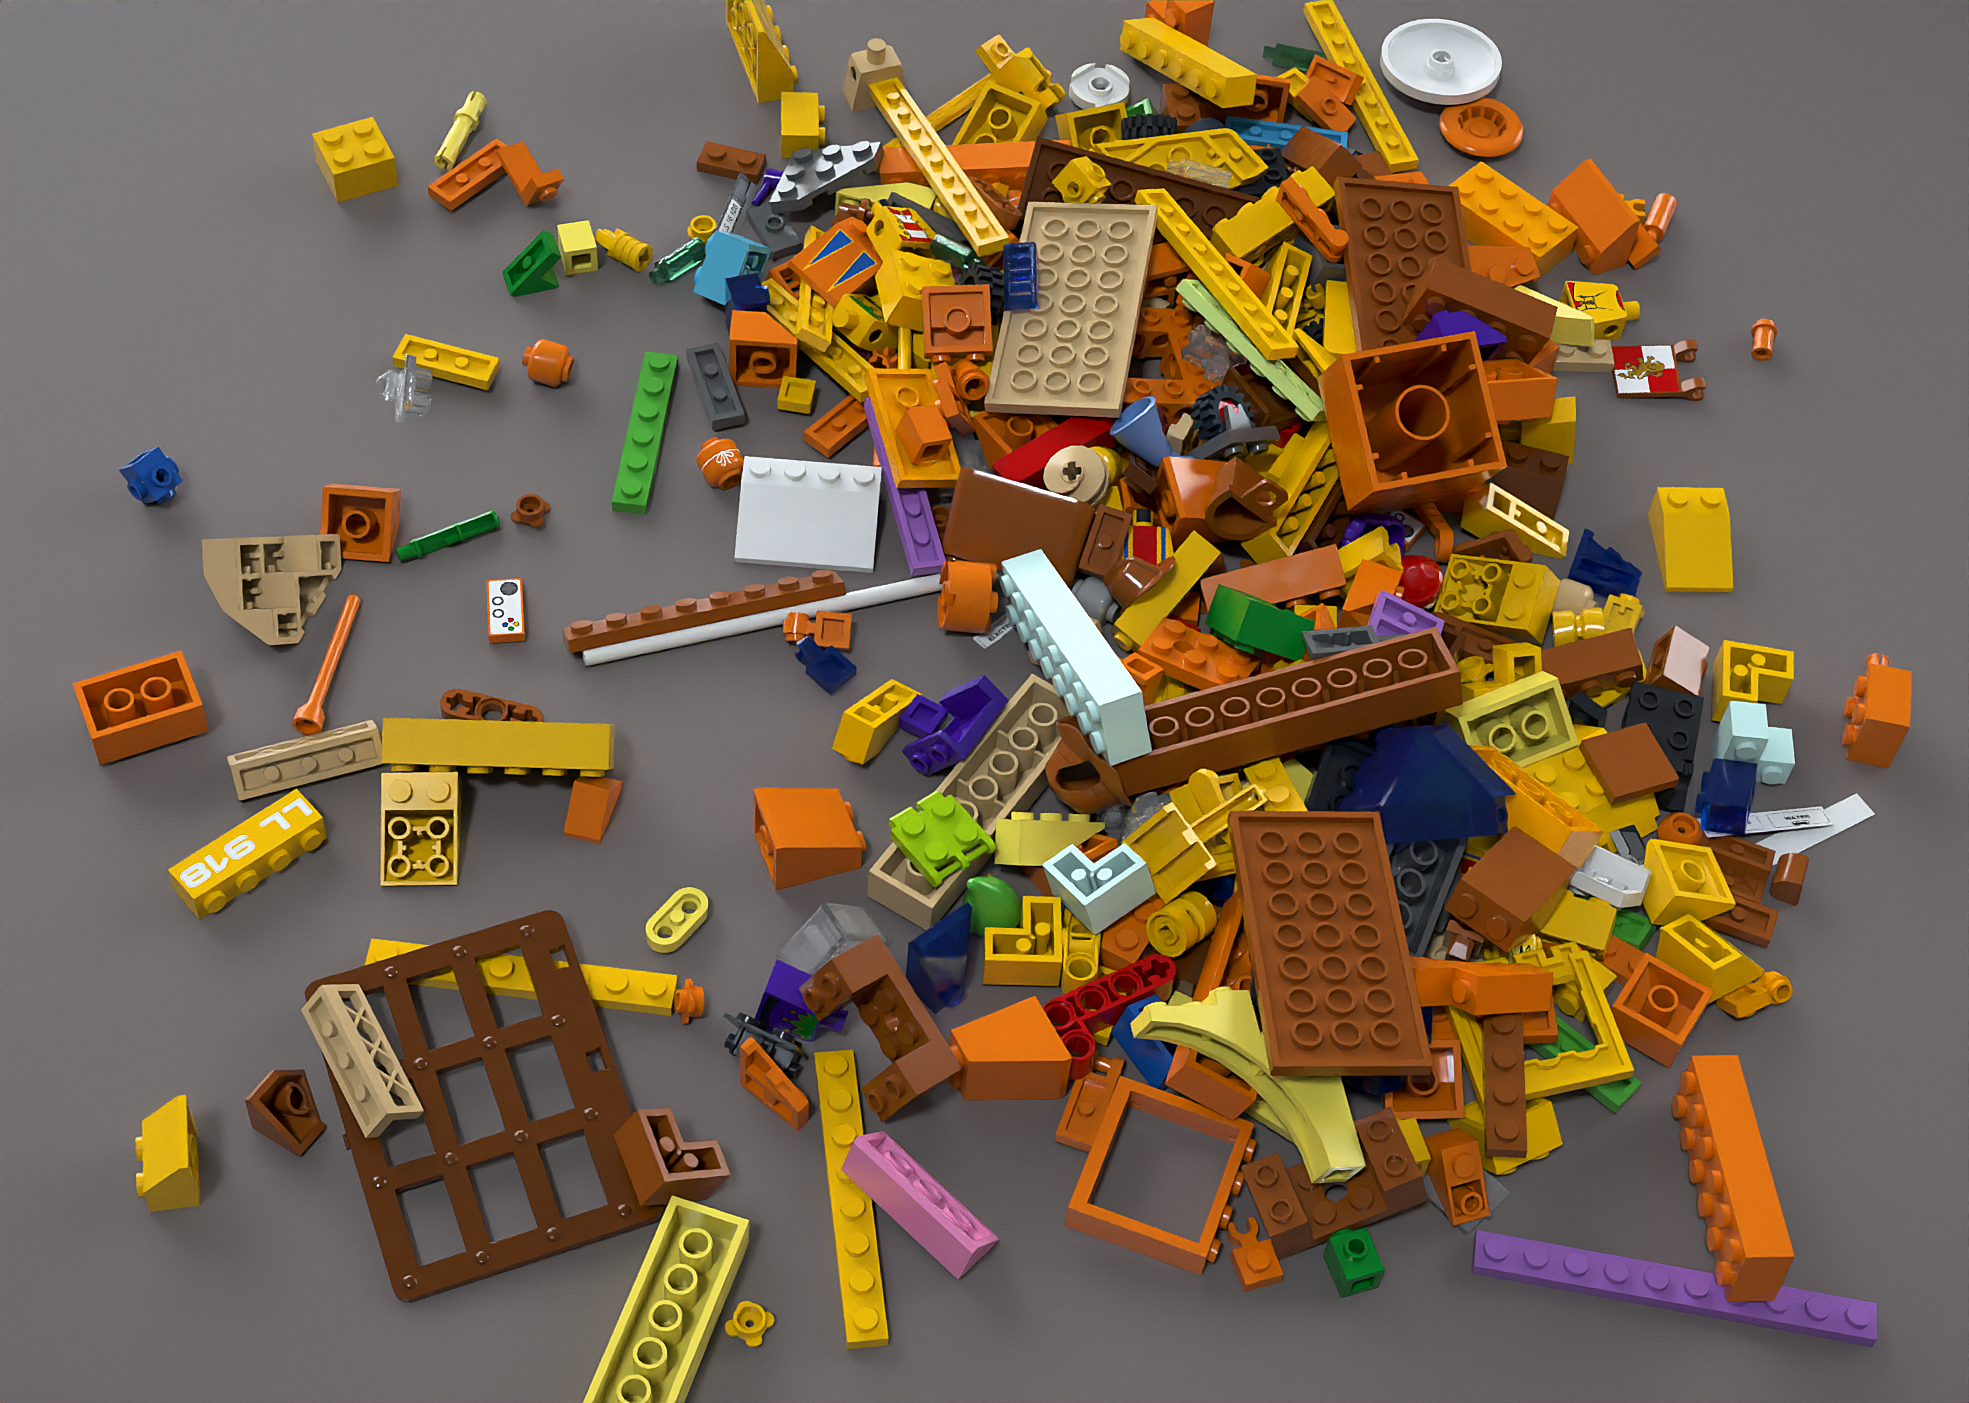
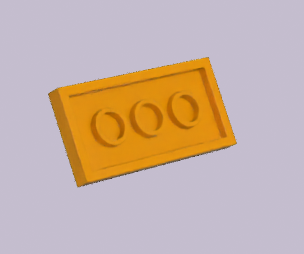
M868 368L864 379L896 488H955L961 468L953 441L949 444L942 459L912 464L895 431L906 410L915 406H935V400H938L939 396L933 383L931 369Z

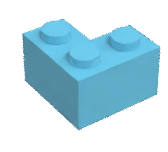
M715 230L714 235L706 243V257L703 265L695 273L693 292L725 306L739 308L749 278H762L772 248L737 234Z

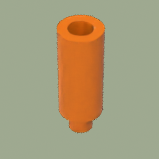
M1662 193L1655 198L1643 226L1655 242L1663 239L1677 207L1676 199L1670 194Z

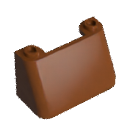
M961 467L941 545L945 559L948 561L996 564L997 570L1002 572V561L1041 549L1067 587L1072 591L1080 574L1077 569L1096 513L1093 506L1083 501L976 469Z

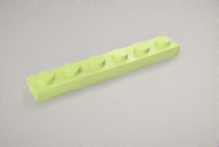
M1183 279L1179 283L1176 290L1184 297L1182 302L1189 309L1199 312L1206 318L1204 321L1205 325L1215 333H1221L1228 340L1227 346L1238 355H1244L1251 362L1249 366L1256 374L1261 377H1267L1274 384L1272 389L1275 393L1284 399H1289L1296 405L1295 411L1300 417L1309 422L1326 421L1322 399L1282 360H1267L1204 285L1198 280Z

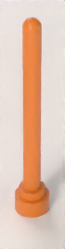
M350 594L346 598L308 703L298 708L294 716L292 725L297 732L303 735L317 734L322 730L325 722L322 705L360 605V598L356 594Z

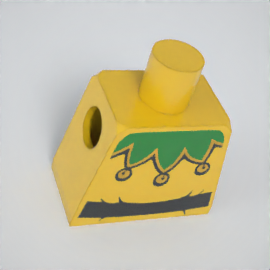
M844 294L832 314L833 326L860 348L869 351L877 349L883 352L886 347L897 350L898 326L885 323L882 307L868 295ZM875 330H881L880 335L872 333Z

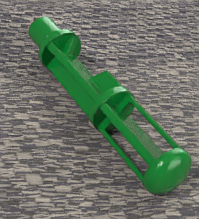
M490 509L487 513L460 523L455 522L452 526L420 538L410 539L409 544L395 549L397 558L400 562L412 557L422 558L425 554L457 542L462 543L465 539L489 530H496L500 526V520L497 513Z

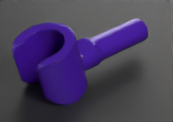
M766 170L763 185L751 201L754 206L757 207L771 188L776 189L784 171Z

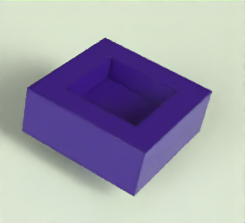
M917 694L899 718V728L922 739L939 731L948 718L949 709Z

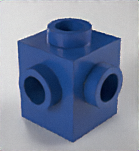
M159 447L145 450L119 469L128 482L127 488L134 498L142 501L143 504L157 501L158 504L164 503L176 494L174 488L183 482L178 474L179 469L176 463L170 457L165 456Z

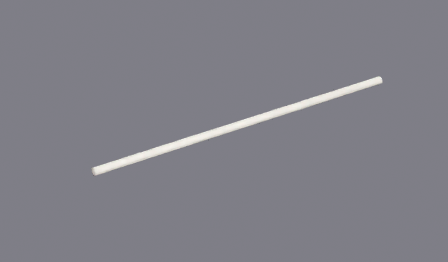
M997 570L996 579L1004 576L1002 571ZM940 573L849 592L838 597L582 651L585 666L783 625V620L787 619V615L790 612L805 613L811 619L816 618V611L839 613L942 591L943 584H939Z

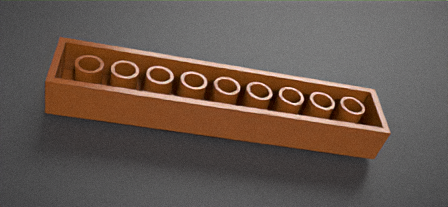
M1436 627L1153 703L1144 706L1152 752L1112 765V767L1120 777L1125 794L1131 796L1189 780L1190 776L1199 769H1207L1214 772L1231 769L1463 705L1460 670ZM1086 734L1087 744L1095 753L1091 744L1090 735ZM1102 753L1096 754L1101 760L1108 764ZM1096 770L1097 776H1098L1099 781H1100V774H1099V772Z

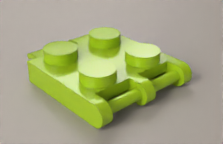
M938 790L916 802L917 807L915 808L917 812L910 806L889 819L890 823L888 825L891 828L890 839L935 888L943 883L942 879L958 869L961 871L967 869L970 866L969 862L985 852L991 854L997 849L994 841L951 794L944 797ZM976 845H980L979 848L965 856L963 854ZM950 861L953 862V864H951L950 866L946 867V868L943 869L942 871H940V872H937V871H936L937 869L941 868L942 866H944L945 864L949 863Z

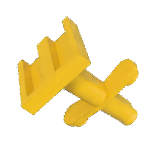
M1199 769L1190 776L1189 788L1204 816L1189 825L1174 803L1171 802L1121 842V844L1125 843L1147 863L1155 891L1165 905L1218 865L1204 846L1205 843L1219 835L1232 849L1227 824L1229 811H1255L1268 801V793L1262 785L1253 783L1225 801L1219 787L1220 780L1218 775L1212 770ZM1253 792L1257 794L1259 801L1254 798Z

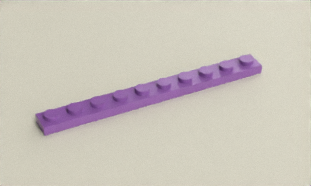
M1477 1230L1474 1236L1471 1273L1870 1347H1873L1877 1341V1303L1781 1286L1775 1301L1727 1302L1723 1286L1717 1284L1714 1273Z

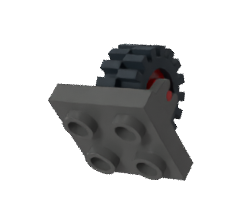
M1218 385L1195 400L1196 402L1192 404L1191 409L1195 412L1191 413V419L1197 422L1193 424L1194 431L1200 430L1201 434L1198 437L1200 440L1204 439L1205 443L1184 456L1228 462L1237 456L1246 463L1248 456H1256L1269 450L1268 445L1279 440L1280 436L1277 426L1255 428V422L1250 421L1255 417L1254 412L1248 411L1247 408L1251 404L1249 401L1243 402L1242 399L1245 396L1242 392L1236 394L1235 387L1231 386L1228 388L1227 385Z

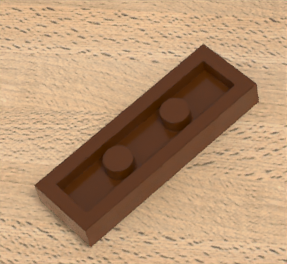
M1124 447L1119 453L1122 474L1125 476L1123 481L1137 492L1143 489L1151 494L1158 485L1155 467Z

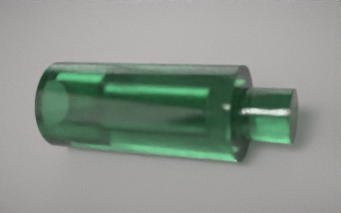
M1277 43L1276 48L1264 46L1262 58L1272 59V65L1292 69L1296 67L1298 70L1308 71L1315 54L1323 58L1324 52Z
M938 234L931 242L930 252L933 256L961 270L968 268L970 263L986 265V262L982 260V256L979 257L974 249L945 234Z
M694 237L655 262V269L649 273V278L655 284L660 281L668 283L705 259V243L700 238Z

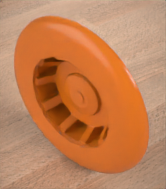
M1482 97L1464 104L1448 105L1442 111L1439 119L1440 130L1445 139L1457 149L1476 156L1494 157L1507 154L1517 148L1523 139L1524 130L1519 116L1507 105L1491 98Z

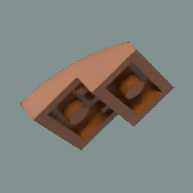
M1703 831L1699 846L1712 849L1731 894L1760 904L1776 851L1733 835L1707 837Z

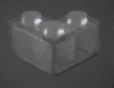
M824 902L776 955L780 961L813 976L832 958L879 934L887 948L893 941L869 908Z

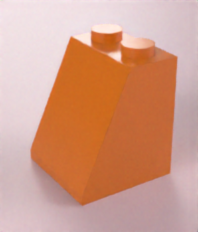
M1171 456L1162 458L1157 471L1158 485L1151 494L1160 526L1167 527L1170 530L1173 549H1178L1194 530L1210 544L1232 541L1215 534L1207 526L1205 519V507L1208 499L1213 495L1217 472L1227 462Z
M760 787L753 789V833L775 891L861 868L862 853L866 852L864 836L860 830L855 831L852 824L854 822V814L849 801H843L838 788Z
M1036 996L951 1030L949 1047L963 1069L947 1080L952 1089H958L964 1101L1059 1100L1065 1097L1072 1057Z

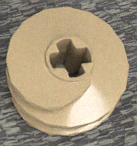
M1069 446L1059 450L1050 458L1043 476L1044 483L1050 492L1083 501L1091 506H1095L1106 495L1110 484L1109 470L1105 462L1093 449L1085 446Z

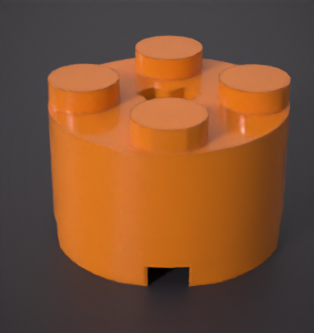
M956 560L944 561L939 579V584H943L941 595L937 597V622L941 630L971 633L990 632L991 613H996L998 606V593L992 592V585L996 581V564Z

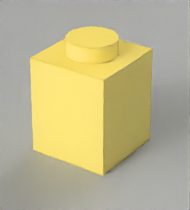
M589 220L557 225L558 248L562 256L561 259L566 275L597 271V247Z

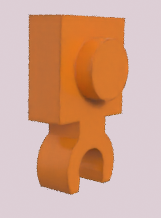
M1254 1217L1247 1218L1246 1228L1248 1233L1246 1234L1239 1233L1234 1223L1229 1222L1226 1230L1227 1239L1233 1246L1238 1247L1231 1250L1230 1259L1243 1291L1246 1292L1282 1282L1284 1273L1270 1240L1258 1242L1256 1238L1259 1227Z

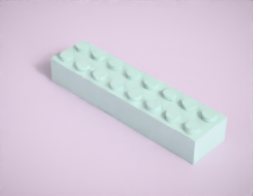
M1039 549L1002 561L1004 576H1001L999 580L1005 597L1009 598L1010 605L1005 606L1007 618L1011 626L1017 625L1021 641L1023 643L1028 642L1033 659L1035 661L1040 660L1046 679L1052 678L1058 697L1064 696L1067 709L1071 716H1077L1082 733L1090 735L1095 753H1102L1108 764L1112 766L1152 752L1142 691L1043 551Z

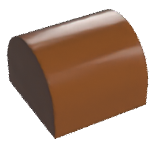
M1786 853L1779 857L1770 892L1775 899L1793 906L1798 904L1810 860L1808 856Z

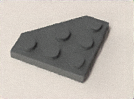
M861 141L848 146L830 145L823 149L810 150L809 148H803L793 152L769 202L772 213L803 210L813 205L812 199L824 191L826 194L831 195L851 184L849 178L863 171L866 175L878 168L884 154L882 143Z

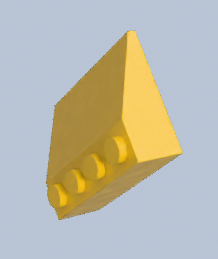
M726 0V24L757 102L763 103L780 100L781 92H794V84L798 83L797 70L794 65L790 66L789 51L786 45L782 46L780 29L778 25L774 26L773 14L770 5L766 6L764 0Z

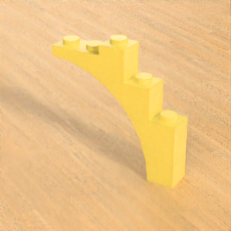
M1225 986L1210 991L1209 996L1202 1003L1193 1001L1179 1006H1167L1165 1002L1151 1003L1145 1006L1143 1011L1130 1023L1134 1038L1162 1040L1191 1048L1218 1061L1244 1079L1267 1101L1288 1129L1302 1155L1311 1183L1346 1182L1366 1166L1341 1076H1270L1263 1031L1260 1032L1249 990H1232L1231 987Z

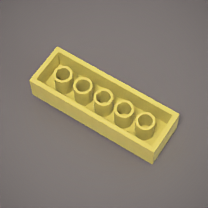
M673 1195L671 1196L583 1403L685 1402L748 1247L749 1220Z

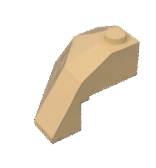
M340 534L202 540L204 577L222 611L268 645L299 643L305 633L302 629L304 623L309 616H315L326 597L323 592L330 580L337 578L342 569Z

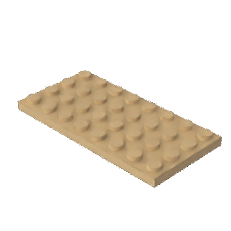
M1028 202L990 374L989 388L985 397L984 405L986 412L1120 418L1157 223V205Z

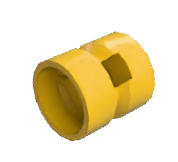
M1602 607L1581 609L1579 614H1575L1572 610L1552 611L1554 647L1605 634Z
M1193 891L1185 892L1150 915L1146 923L1148 939L1159 953L1168 957L1180 956L1215 930L1217 924L1216 912L1212 903L1202 894Z

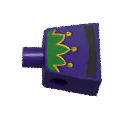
M776 959L755 1019L767 1027V1031L772 1032L774 1028H777L797 1039L809 1042L813 1041L818 1026L841 1033L849 1011L841 1009L818 1021L813 1011L809 1010L806 1006L803 995L798 989L812 975Z

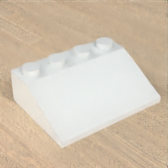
M745 456L741 480L734 562L873 573L882 467Z

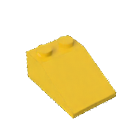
M987 80L952 145L1036 141L1048 117L1041 102Z
M1657 487L1648 511V517L1665 592H1732L1734 586L1730 512L1724 488Z

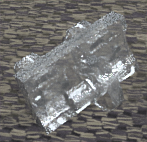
M1204 325L1197 326L1188 334L1190 344L1181 350L1182 359L1203 368L1205 378L1213 383L1221 381L1228 369L1248 362L1244 355L1236 354L1227 346L1228 340L1225 337H1219L1218 339L1212 337L1210 328Z
M406 354L404 370L400 371L399 374L395 370L389 369L386 373L378 376L376 379L377 392L385 396L387 401H393L396 397L395 421L405 423L408 414L426 417L430 408L431 396L414 392V390L428 393L432 381V370L416 367V356Z

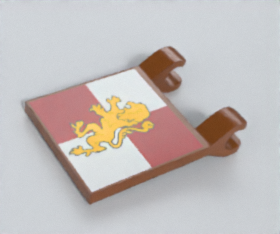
M1686 339L1672 345L1611 346L1615 363L1612 375L1617 398L1684 397L1692 401H1701L1703 399V390L1706 388L1705 380L1702 377H1695L1681 382L1677 360L1685 363L1695 361V352L1698 350V344L1694 339Z

